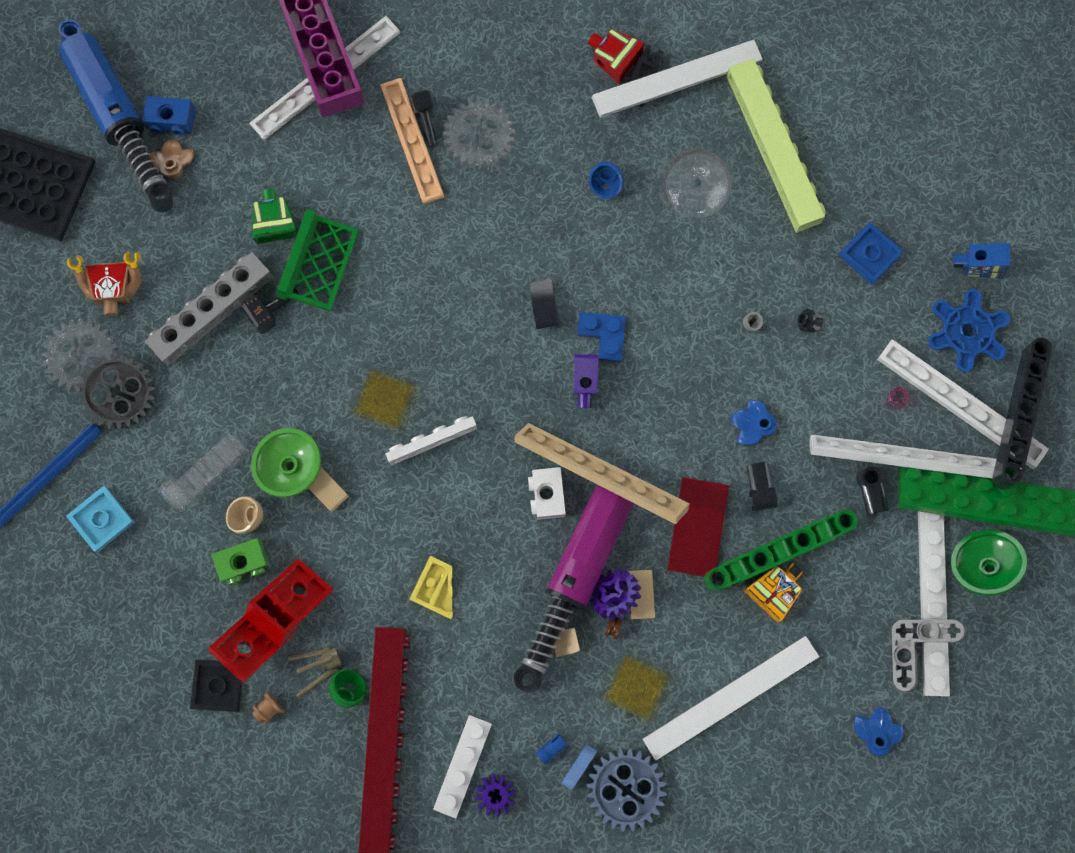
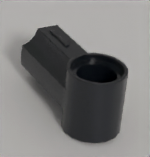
M758 462L747 465L751 489L749 497H752L753 500L752 510L777 508V495L775 488L771 484L768 463Z
M875 466L867 467L857 474V483L861 488L867 515L889 511L882 485L883 474ZM866 472H869L873 475V484H870L866 481Z

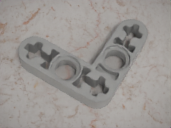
M899 620L894 623L892 627L893 681L896 688L901 691H912L917 686V642H960L966 636V628L963 623L957 620ZM903 624L908 629H915L914 624H918V639H915L916 634L907 633L906 638H903L902 634L898 633V629H902ZM926 624H931L935 627L936 632L932 638H926L922 634V628ZM939 624H943V629H951L952 624H955L956 628L961 630L960 633L956 634V638H953L952 634L942 633L944 638L939 639L941 635ZM906 648L911 652V659L903 663L899 660L898 653ZM898 665L904 667L912 666V671L907 670V677L912 679L911 683H907V687H904V683L899 682V678L904 677V670H898Z

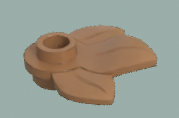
M174 139L165 142L161 151L150 153V160L155 161L154 167L159 168L161 173L169 179L180 177L183 167L190 164L194 158L193 149L182 150L180 143Z

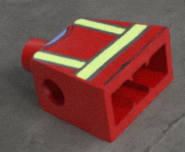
M611 29L605 38L593 33L588 41V45L596 49L593 61L618 84H620L643 53L644 47L642 41L614 29Z

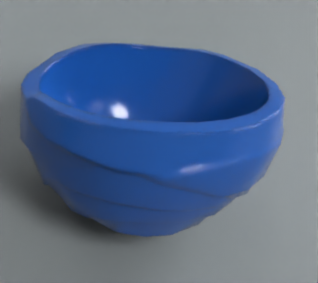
M608 161L600 162L590 171V188L600 198L611 199L617 196L624 187L623 173L614 163ZM607 184L610 188L603 189L601 185Z

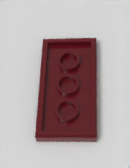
M682 477L679 499L689 503V509L677 524H674L667 571L704 577L708 571L716 568L729 485ZM715 573L712 574L711 579H715Z

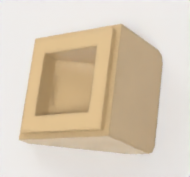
M575 627L561 631L559 634L561 640H557L555 643L557 646L555 649L556 657L580 652Z

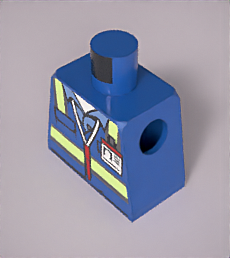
M1010 243L970 245L967 254L953 255V268H966V276L1003 279L1010 266Z

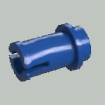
M557 733L542 748L538 747L539 750L536 752V755L544 764L547 762L551 763V759L568 745Z

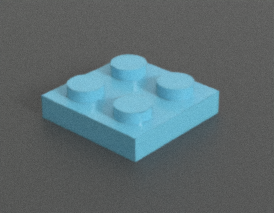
M106 486L101 487L66 516L96 553L135 523Z

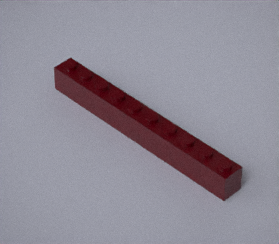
M375 627L358 853H391V850L396 848V835L392 834L393 824L398 822V809H394V801L399 799L400 783H396V773H401L402 758H398V748L403 747L404 733L399 732L400 723L405 722V708H401L402 698L407 696V683H403L404 673H408L409 659L405 658V649H410L411 635L407 634V629Z

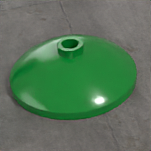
M980 530L967 535L959 541L952 552L951 568L957 582L966 590L982 596H997L1011 591L1023 580L1027 570V556L1022 545L1013 536L997 530ZM987 568H992V569H994V571H993V572H987L986 569H987Z

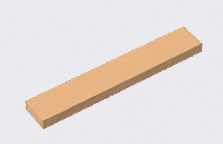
M398 78L380 84L423 205L445 198L402 79Z

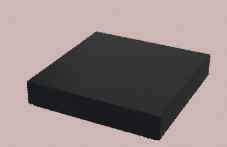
M195 660L190 709L239 712L242 681L220 661Z

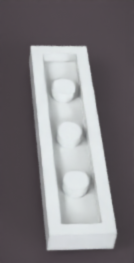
M467 416L455 420V424L449 427L445 425L437 427L428 436H416L411 439V443L404 446L398 444L389 449L390 452L385 453L390 465L392 466L476 430L477 426L473 416L467 418Z
M469 715L433 810L457 818L490 731L491 723Z

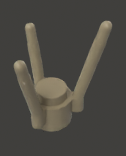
M327 647L322 650L288 657V660L292 661L320 656L318 661L298 668L296 670L298 674L321 666L323 671L328 669V671L297 693L296 698H300L330 675L338 672L337 667L342 666V662L338 657L339 654L336 648L330 649Z

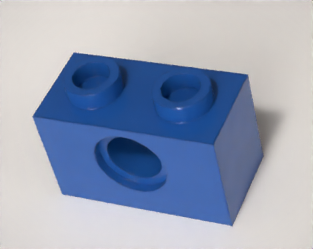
M146 96L142 121L147 129L153 133L160 134L163 131H171L175 135H184L185 133H192L196 108L192 101L187 99ZM173 115L170 119L165 120L167 116Z

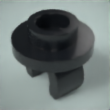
M805 309L798 316L799 329L804 332L821 330V327L815 325V320L821 319L822 316L811 309Z

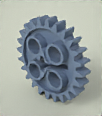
M630 748L627 751V755H624L622 750L618 749V756L616 757L610 751V759L608 761L600 757L603 764L601 767L596 764L593 765L597 773H589V776L594 779L593 783L586 784L587 787L593 789V792L586 794L587 797L594 798V801L589 806L590 808L598 807L595 816L603 814V824L611 820L612 829L616 827L617 823L620 824L621 831L623 832L626 825H629L631 830L634 831L636 823L643 829V820L646 819L652 823L653 820L650 815L652 813L660 815L656 806L665 805L659 800V797L667 796V793L660 791V787L665 786L666 782L658 780L663 775V772L655 773L654 770L658 764L649 765L650 756L642 760L641 751H638L636 756H633L632 749ZM621 765H627L630 768V774L625 779L617 776V769ZM612 775L625 786L629 783L632 784L630 789L644 799V804L639 803L627 793L622 796V789L611 782L608 776ZM641 780H647L650 783V789L645 794H641L637 790V784ZM611 785L615 787L616 794L612 799L603 797L602 790L605 786ZM626 801L635 802L636 809L632 814H626L622 810V806Z

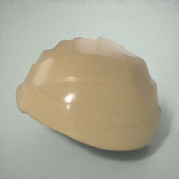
M249 496L235 499L226 512L227 526L236 534H247L254 531L263 520V510L260 503Z

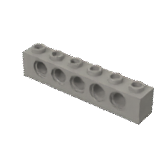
M253 252L242 256L238 260L237 265L231 270L224 271L220 275L219 280L214 284L206 286L202 290V294L196 299L188 301L184 309L178 314L171 315L167 319L166 324L160 329L152 331L148 339L145 340L146 344L164 364L169 366L242 305L245 299L255 294L274 277ZM249 275L246 281L239 282L241 276ZM231 289V293L228 296L222 297L223 291ZM208 304H213V308L210 311L204 312V308ZM190 319H195V323L192 326L186 327ZM177 333L176 340L169 342V337Z

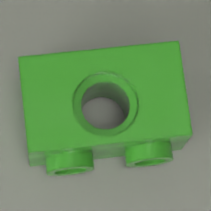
M258 538L212 554L220 582H228V585L240 583L243 581L242 577L250 574L251 577L260 576L265 573L264 569L270 567L262 540ZM246 557L247 565L243 569H238V560Z

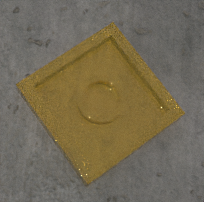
M370 370L354 414L398 429L414 385Z
M624 655L604 700L649 721L669 676Z

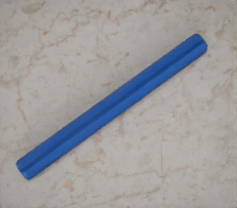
M91 423L0 509V528L102 433L99 426Z

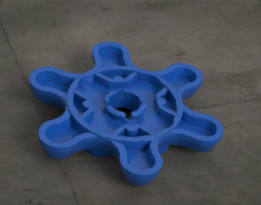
M970 289L965 293L964 304L961 307H952L944 300L936 301L932 307L933 313L942 320L944 327L941 332L934 333L929 337L928 344L934 350H941L945 347L952 348L957 354L956 366L962 372H968L973 368L974 357L978 353H985L996 361L1002 360L1006 355L1005 347L996 341L994 334L997 329L1009 324L1010 316L1002 310L992 314L984 312L981 308L982 295L976 289ZM963 326H970L974 331L973 336H964Z

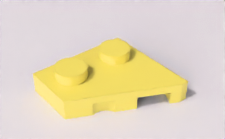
M430 556L409 600L452 619V566Z

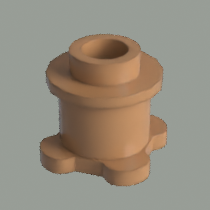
M266 692L264 694L265 699L258 705H253L255 711L252 714L261 724L264 721L269 724L273 716L285 711L275 698Z

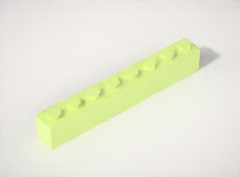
M754 58L729 67L726 77L796 233L821 224L826 214L825 208L821 202H818L816 188L812 182H809L805 164L799 160L798 148L790 140L789 128L786 123L783 124L780 117V108L777 104H774L771 98L772 91L770 86L766 85L763 80L762 68L756 64Z

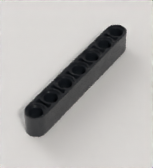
M1042 337L1033 340L1024 348L1021 355L992 476L994 485L1002 490L1009 489L1017 484L1024 475L1052 353L1051 343ZM1005 473L1010 476V479L1006 477Z

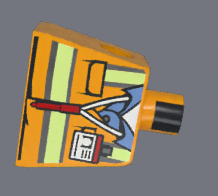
M794 563L785 571L776 566L748 586L744 592L777 623L781 622L802 591L795 581L803 572Z

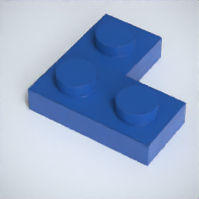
M580 312L577 336L600 338L598 360L621 362L626 316Z

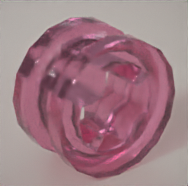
M895 387L887 394L886 398L889 406L901 409L909 402L910 396L905 388ZM895 392L903 395L904 398L901 400V404H898L897 400L894 402L892 397L896 395Z

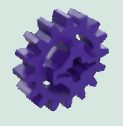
M617 568L615 573L608 570V576L606 577L600 575L601 581L597 582L596 589L591 594L593 598L590 599V603L594 605L593 610L603 619L608 617L611 621H614L616 616L623 619V613L625 612L629 615L632 614L630 608L637 607L638 605L635 600L641 598V595L638 593L641 590V586L637 583L638 580L628 570L622 572Z

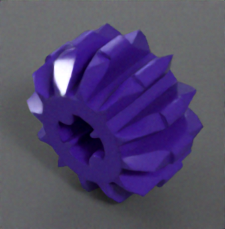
M492 774V783L484 777L482 782L486 788L481 785L476 786V789L483 792V794L476 795L475 800L483 799L484 801L478 806V809L481 810L487 805L489 807L486 811L487 816L491 814L492 809H495V816L500 817L499 808H502L508 814L509 808L505 803L512 806L515 805V801L509 799L508 796H515L517 792L515 790H507L513 785L512 781L508 782L505 786L503 785L506 778L505 775H502L500 781L496 782V774ZM495 788L499 789V795L502 796V800L491 801L492 796L489 795V791L492 790L494 792Z

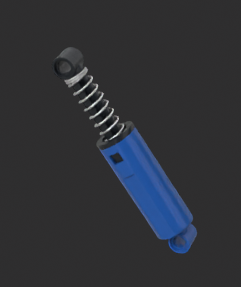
M75 20L63 21L58 29L62 40L59 47V55L108 144L119 146L122 149V154L126 156V161L130 164L131 170L135 171L134 176L138 178V183L143 186V192L148 195L153 210L162 213L167 212L173 206L171 189L166 184L167 182L163 175H158L159 168L154 167L155 161L150 160V153H146L147 146L142 145L143 139L138 138L144 131L143 122L95 36L82 32L81 25ZM160 195L165 196L163 199L156 198Z

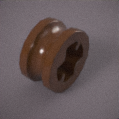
M619 618L614 621L609 619L605 637L612 635L617 640L622 619Z

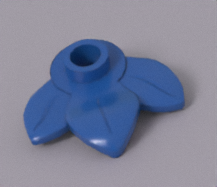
M749 400L748 410H739L730 417L733 424L741 429L737 442L742 445L756 444L763 436L772 435L777 428V421L774 416L767 413L766 406L757 400ZM768 421L769 425L763 428L761 427V422Z
M883 707L877 708L870 716V719L856 716L854 720L857 736L866 742L868 750L876 756L886 755L890 751L891 746L899 743L903 737V725L892 724L890 714ZM876 739L883 741L882 747L876 744Z

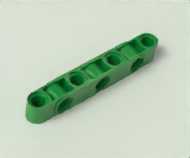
M846 509L831 516L828 515L708 571L703 579L704 585L710 591H718L747 580L853 530L858 522L857 516L853 511ZM841 516H844L847 519V527H843L840 524L839 520ZM798 535H802L806 539L805 547L798 544ZM756 554H760L763 557V566H758L755 563L754 557ZM713 573L721 577V584L719 586H715L711 581Z

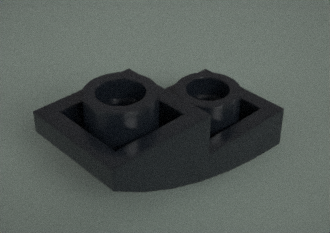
M552 278L529 282L536 328L541 329L559 325Z

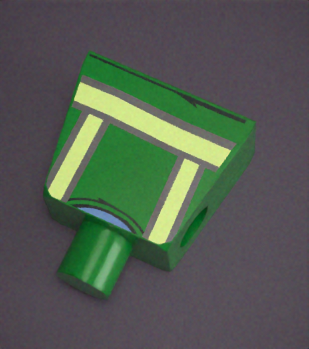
M273 188L262 190L263 201H257L252 204V238L255 243L261 244L296 237L298 231L286 199L284 197L277 198L276 191Z

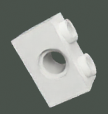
M561 467L532 470L533 477H528L529 491H534L535 500H530L532 514H537V520L565 517ZM543 489H550L553 492V496L545 500L540 497V492Z

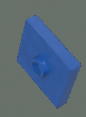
M869 222L838 256L868 283L873 285L904 251Z

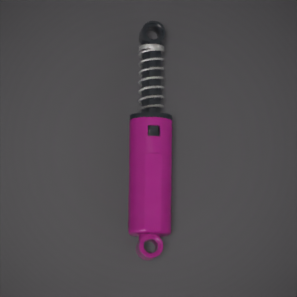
M599 485L594 488L545 591L547 595L552 597L554 602L552 605H548L550 611L548 614H544L546 619L540 623L541 630L535 632L537 638L531 641L533 644L532 649H527L528 657L523 658L522 667L518 668L514 673L513 680L518 689L527 693H533L541 686V675L546 671L544 666H549L546 662L548 658L553 657L551 651L557 648L555 645L556 641L561 640L559 634L561 631H565V628H563L565 622H570L567 617L569 613H574L571 610L572 607L584 611L633 507V502ZM531 673L533 676L532 683L524 686L522 682L524 675Z

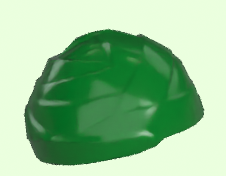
M343 669L332 676L329 683V693L335 704L342 708H351L362 703L365 699L367 684L358 672L351 669ZM347 684H353L356 689H349Z

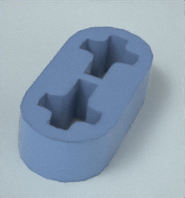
M586 744L561 784L572 790L597 750Z

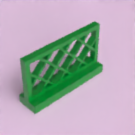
M306 209L277 289V298L283 300L289 298L331 312L359 229L317 216L315 211ZM317 224L327 226L330 232L319 237L316 231ZM346 232L352 234L350 241L341 244L337 234ZM333 236L338 246L327 250L322 241ZM319 243L323 252L312 257L308 250L309 246ZM340 250L344 259L334 264L329 254ZM326 256L331 266L319 270L315 260ZM312 263L316 272L305 277L301 270L302 266ZM334 270L337 279L327 284L322 274ZM319 276L324 286L312 290L308 280ZM302 283L306 285L309 293L302 296L293 293L295 286ZM326 290L330 296L328 304L318 301L315 294Z

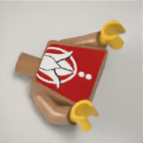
M130 251L124 254L125 262L85 265V269L81 267L84 262L82 256H76L79 265L73 264L71 257L67 260L68 267L75 270L74 275L81 290L89 300H92L98 306L104 305V316L107 317L118 316V304L130 303L131 297L136 294L142 284L140 266L137 265V262L141 260L139 252L134 254L135 260L131 259Z

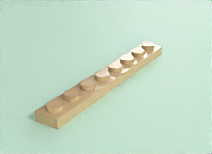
M530 423L515 435V443L674 524H677L689 509V503Z

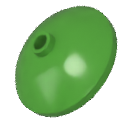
M283 428L273 431L265 436L254 450L251 461L253 478L263 491L272 496L280 498L296 496L307 490L316 480L321 467V453L313 438L301 430ZM294 463V468L288 470V465Z

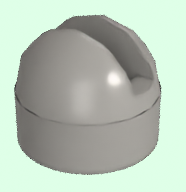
M751 312L743 319V326L749 331H756L763 325V318L757 312ZM754 317L756 320L749 326L748 323Z

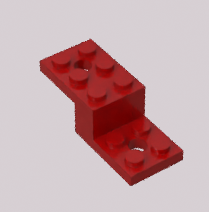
M298 558L248 603L244 616L209 646L208 651L239 680L245 683L294 637L299 624L331 595L333 588ZM293 587H302L305 590V594H296L293 591ZM239 645H247L250 648V652L247 654L240 653L237 647Z

